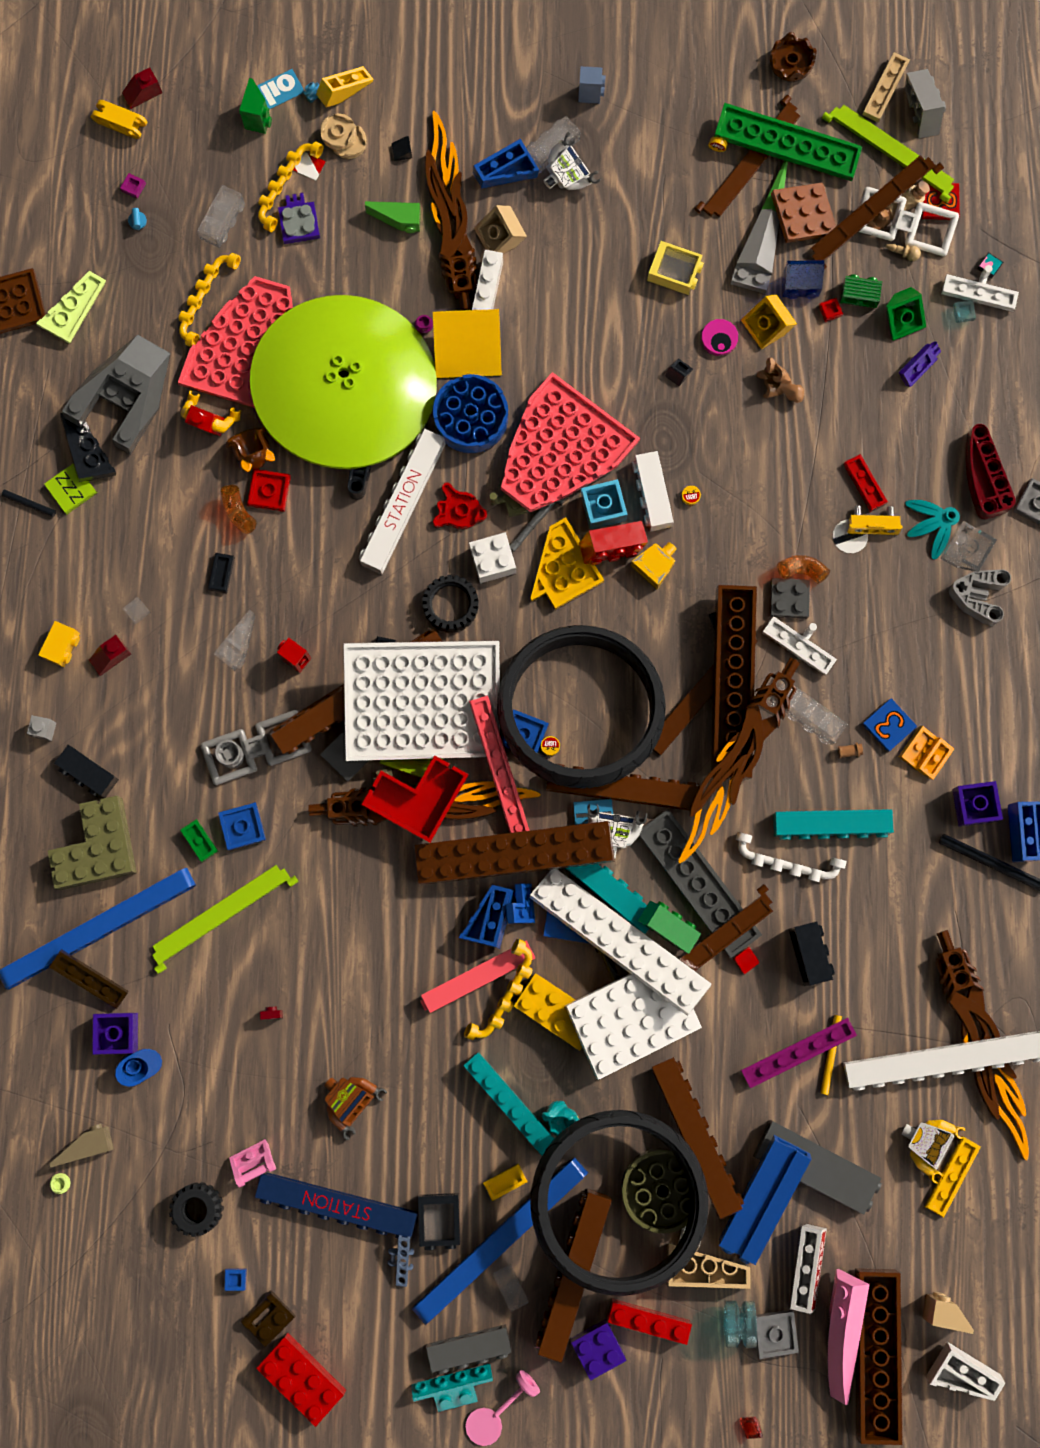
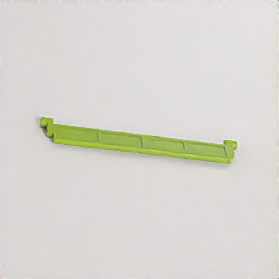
M845 105L840 109L835 107L830 114L825 112L822 116V119L828 123L834 119L904 168L919 156ZM931 170L921 178L942 193L940 196L941 200L946 203L949 202L951 196L948 194L954 188L952 185L954 179L942 170L936 175Z
M277 865L273 866L153 945L156 953L152 956L158 964L154 968L158 974L167 969L163 962L286 881L292 887L299 882L295 875L290 878L285 868L280 870Z

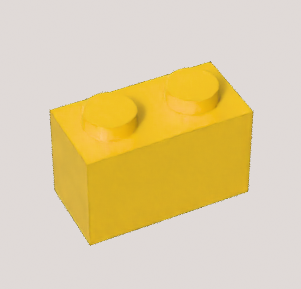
M54 621L39 656L64 668L71 660L73 648L80 641V633L71 627Z

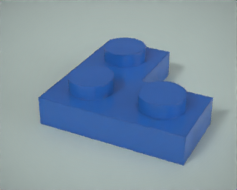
M515 884L514 895L516 903L506 904L508 924L535 923L534 903L529 898L532 893V884Z

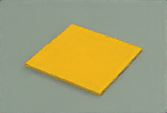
M499 309L433 312L435 371L437 378L462 377V375L467 374L480 376L502 375Z

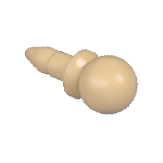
M896 244L886 245V248L890 251L903 254V258L907 257L910 261H916L921 256V251L916 246L909 247V245H906V248Z

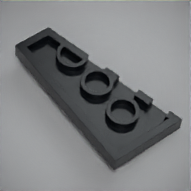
M60 413L78 481L83 482L116 476L114 467L109 463L108 457L103 453L86 421L82 427H79L65 419L63 413Z

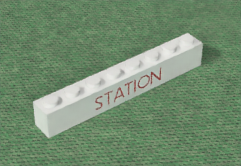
M424 429L422 434L418 435L416 439L417 446L415 450L410 451L408 455L409 462L407 466H403L399 475L401 478L392 488L391 492L393 495L391 499L386 500L383 507L385 511L382 516L379 515L375 524L377 527L374 532L370 533L367 540L368 546L366 549H362L359 556L363 567L381 575L446 445L444 437Z

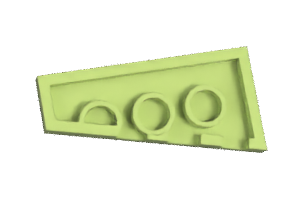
M89 271L36 325L70 344L104 287L106 280Z

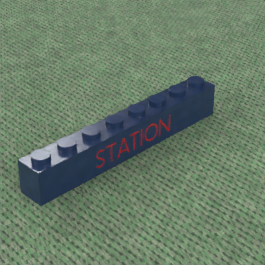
M269 1172L261 1174L255 1198H259V1202L271 1205V1202L278 1203V1207L283 1209L297 1208L298 1212L310 1215V1212L318 1214L317 1217L329 1220V1217L335 1218L337 1223L348 1225L349 1222L357 1224L356 1227L359 1229L368 1230V1227L376 1229L378 1234H396L395 1238L397 1239L399 1235L404 1238L412 1237L418 1215L417 1211Z

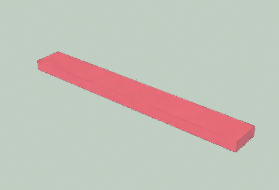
M487 695L469 701L509 833L530 831L489 697Z

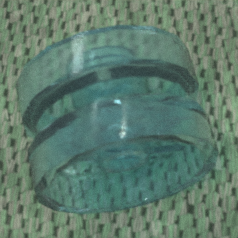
M725 1301L723 1328L727 1348H738L740 1337L745 1348H756L757 1318L754 1301H743L740 1314L736 1301Z

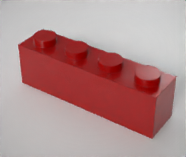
M613 1298L611 1299L607 1315L608 1323L685 1345L688 1344L692 1323L688 1319Z

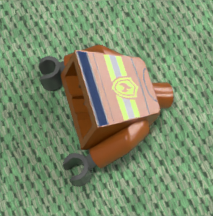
M351 1077L348 1080L341 1078L338 1082L334 1078H330L325 1083V1087L330 1091L325 1097V1101L328 1104L326 1108L329 1120L340 1131L344 1132L343 1135L346 1140H350L346 1132L350 1130L353 1134H356L355 1128L351 1125L374 1098L372 1094L374 1093L378 1100L383 1101L382 1098L378 1097V1093L380 1091L387 1093V1091L383 1088L378 1089L375 1084L365 1078Z

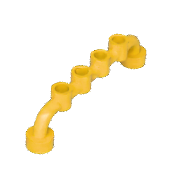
M318 142L313 144L307 143L299 146L295 152H288L286 161L289 163L286 167L281 165L278 168L277 176H279L277 182L273 180L269 182V195H262L258 202L261 206L258 218L264 224L263 228L265 230L273 232L277 227L278 220L272 216L266 218L265 214L267 210L272 208L276 196L282 192L286 180L290 179L295 165L297 166L300 163L302 154L305 151H310L311 156L319 158L324 149L322 144Z
M235 253L222 255L216 258L212 265H205L203 272L206 277L204 281L199 279L196 282L195 289L198 290L196 296L190 295L188 297L187 305L190 306L188 311H181L179 314V321L181 322L179 334L185 340L187 346L192 347L193 344L196 345L199 341V334L192 331L187 333L186 330L192 324L196 310L200 309L204 295L209 292L213 278L217 277L220 265L226 262L228 267L234 270L237 269L241 261L239 255Z
M517 938L512 945L511 953L517 956L523 954L525 958L518 966L514 979L509 982L505 995L500 998L496 1011L490 1016L487 1027L484 1030H479L478 1025L469 1023L464 1032L465 1038L470 1040L485 1038L495 1028L501 1029L503 1026L504 1018L501 1016L504 1011L509 1013L512 1010L514 1004L513 1001H510L514 994L517 996L521 994L523 985L520 984L523 977L528 979L532 974V968L529 967L532 962V953L526 947L525 941Z

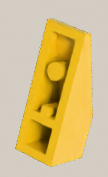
M362 66L322 78L316 95L327 108L340 104L371 84L374 79Z

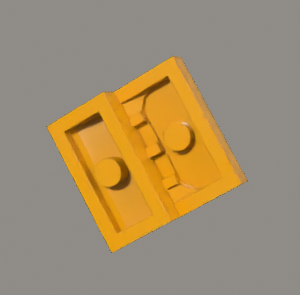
M919 726L898 757L926 777L934 780L954 751V748L941 737H936L924 726Z

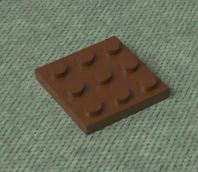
M33 268L0 277V334L35 325L46 315L36 273Z

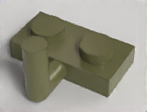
M494 492L490 494L491 505L506 503L509 517L527 513L524 507L504 492L503 496L499 497Z

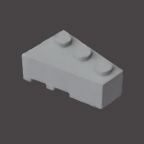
M928 69L909 72L906 75L904 88L910 108L913 107L916 116L913 117V121L918 123L919 126L917 132L918 139L939 135L946 105L941 100L940 91L935 86L934 77L930 75Z

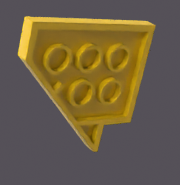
M566 517L549 527L530 599L533 602L546 594L555 610L604 582L602 575L595 565H591V563L584 564L579 546L580 539Z

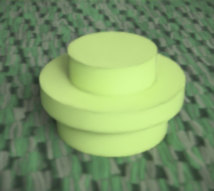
M58 1173L50 1180V1188L56 1194L65 1193L70 1188V1178L64 1173Z

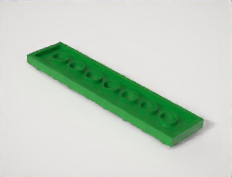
M728 103L723 105L714 137L725 139L728 143L852 181L862 150L860 145Z

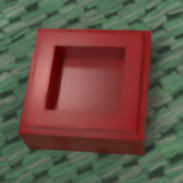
M837 297L818 305L825 322L842 317L843 315Z

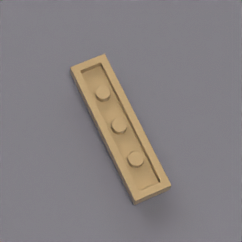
M895 52L893 53L862 114L863 116L879 123L910 59Z

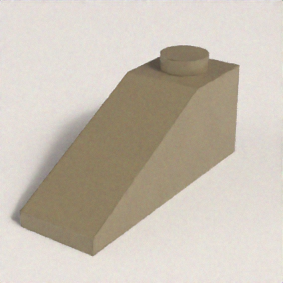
M102 1124L89 1127L90 1131L83 1133L50 1163V1168L114 1150L109 1127L102 1128Z

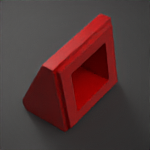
M747 947L733 958V961L744 975L760 963L750 947Z

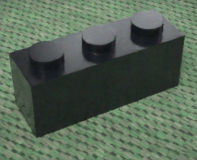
M70 745L66 746L54 763L59 766L57 769L65 776L70 774L75 777L73 780L81 787L85 784L90 788L88 792L97 798L99 796L106 798L119 780Z

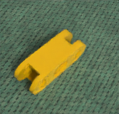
M98 100L96 107L100 111L94 110L92 112V120L132 138L140 139L141 132L138 128L139 126L145 127L148 123L143 116L105 100Z

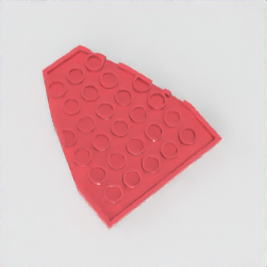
M254 276L232 301L229 300L212 320V325L206 332L204 331L201 334V338L196 345H192L178 384L255 408L250 388L252 359L267 329L281 315L293 308L290 286Z
M552 372L529 398L509 449L501 491L529 512H533L572 495L616 469L640 441V437Z

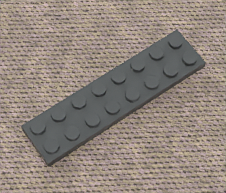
M669 809L642 828L639 835L711 933L743 910L698 848L685 861L678 863V859L689 836ZM754 926L726 947L724 951L732 958L762 936V934Z

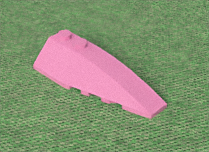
M836 1269L829 1308L828 1379L830 1396L848 1405L869 1284L840 1269Z

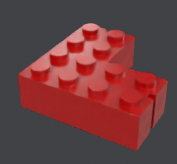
M434 755L416 789L381 770L372 785L375 787V790H369L361 805L431 843L469 774L455 766L449 769L450 763Z

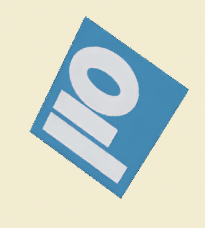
M293 69L257 85L269 109L305 92Z

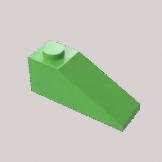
M365 201L367 214L400 231H405L406 233L420 232V203Z

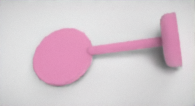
M520 1370L516 1374V1381L520 1388L496 1412L483 1407L477 1408L470 1413L465 1427L471 1441L481 1446L491 1445L496 1442L502 1431L499 1415L522 1392L531 1397H535L540 1393L538 1385L528 1373Z

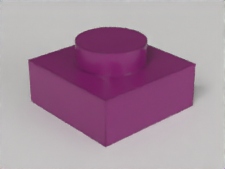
M128 173L120 189L122 192L138 199L146 182Z

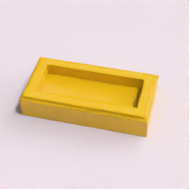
M518 1163L488 1179L483 1184L491 1200L494 1201L528 1181Z

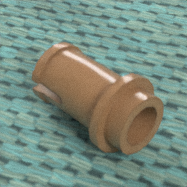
M855 742V745L838 746L839 758L860 757V755H863L862 744Z

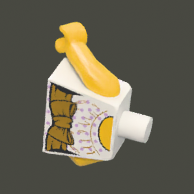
M944 1120L921 1122L917 1129L907 1124L902 1135L911 1140L908 1148L911 1149L910 1156L918 1169L929 1176L931 1181L938 1183L934 1180V1176L939 1174L943 1177V1175L937 1169L953 1138L963 1139V1137L958 1136V1130L965 1131V1128L955 1126Z

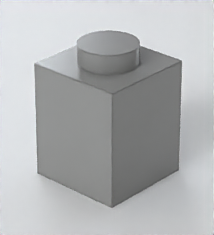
M31 715L27 734L34 738L52 741L56 722L48 718Z

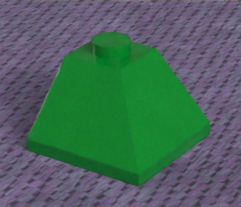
M912 287L895 293L886 306L891 339L893 341L926 328L922 294Z

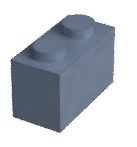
M581 66L578 102L600 104V96L604 97L606 75H602V68Z

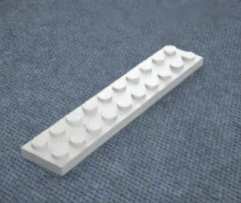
M552 869L530 894V899L686 1016L690 1014L711 987L710 982L559 870Z

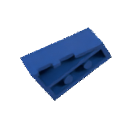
M519 139L475 164L472 173L481 188L537 178L539 169L522 140Z
M1040 801L1008 804L1012 862L1039 861Z
M492 885L459 938L500 949L507 924L506 904L512 903L515 892L511 889Z

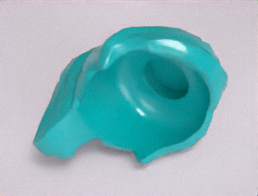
M553 1101L548 1106L547 1112L542 1114L543 1120L549 1122L550 1132L557 1136L568 1126L580 1120L576 1112L568 1108L564 1101Z

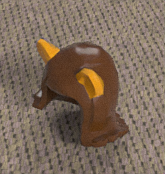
M253 428L230 437L226 442V448L232 447L235 458L240 462L241 468L245 472H249L251 469H260L266 461H275V456L270 451L268 440L264 436V432H267L265 428Z

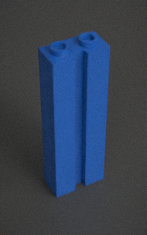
M773 1135L741 1196L744 1202L741 1205L743 1209L731 1215L719 1238V1246L722 1251L727 1254L736 1253L740 1255L739 1259L742 1262L756 1265L811 1161L810 1153Z

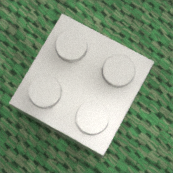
M506 532L469 542L480 583L516 574V565Z

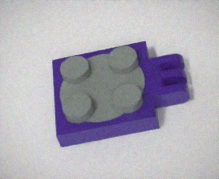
M300 193L301 200H297V195L292 194L293 201H290L289 195H285L287 206L278 207L284 244L319 239L320 233L314 201L305 203L304 193Z

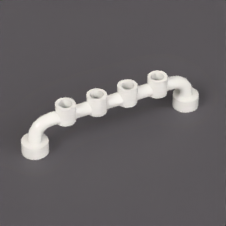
M737 832L735 839L739 841L738 848L743 857L752 860L751 864L763 867V863L771 865L770 869L780 872L784 868L790 870L789 874L800 877L801 873L809 875V880L817 882L820 881V878L827 880L835 878L841 868L845 869L847 862L831 857L830 865L833 866V869L825 872L750 852L746 848V843H751V835Z

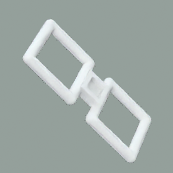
M866 187L859 207L869 199L870 195L873 196L878 189ZM900 196L894 201L898 205L889 233L868 226L859 231L888 241L895 239L897 230L908 232L905 245H909V247L916 246L922 251L946 256L959 214L919 202L915 212L911 213L904 210L907 200L905 197ZM922 211L950 219L941 248L913 240Z

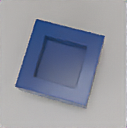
M247 1268L225 1269V1291L246 1290Z

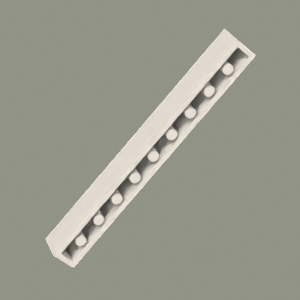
M1040 1031L843 1062L847 1086L853 1088V1091L864 1090L867 1085H873V1088L885 1086L886 1082L902 1084L905 1083L904 1079L910 1078L913 1081H921L925 1079L924 1076L932 1075L933 1078L944 1077V1073L952 1072V1075L963 1074L966 1069H972L973 1072L985 1070V1066L991 1065L992 1068L1005 1067L1004 1063L1012 1062V1065L1024 1064V1060L1032 1059V1062H1039Z

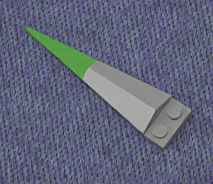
M784 160L737 261L731 285L763 294L767 292L773 270L779 219L771 192L775 189L784 188L788 161Z

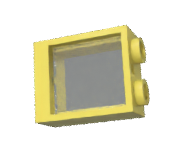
M661 241L647 281L689 295L690 290H694L698 281L695 278L696 274L701 273L704 265L701 262L702 255Z

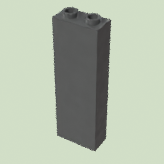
M769 1121L753 1157L761 1160L773 1135H776L810 1153L811 1161L800 1180L802 1183L863 1215L865 1212L870 1211L873 1204L871 1199L874 1193L877 1194L882 1185L879 1176L776 1122Z

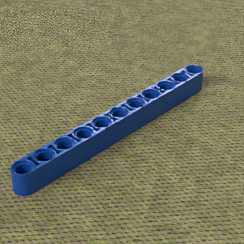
M188 868L179 870L0 969V979L5 989H11L48 969L61 949L73 955L194 888L196 884Z
M575 1157L551 1178L548 1191V1211L588 1174L587 1170ZM530 1198L412 1308L425 1325L533 1226Z

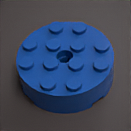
M474 374L462 375V377L448 381L439 390L433 405V416L438 435L445 438V443L449 447L463 453H479L496 445L503 437L508 425V404L501 388L492 380ZM468 412H475L474 415H467Z

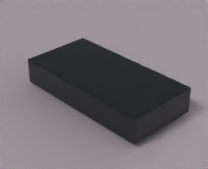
M215 553L208 590L228 593L235 559L233 555Z

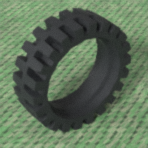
M447 575L446 577L440 576L439 579L433 580V583L427 586L422 604L424 614L429 623L440 631L444 630L450 633V631L458 632V630H464L466 626L471 625L478 613L479 600L475 588L465 578H460L458 575ZM446 586H455L462 589L469 599L467 613L456 621L440 619L432 608L434 595Z

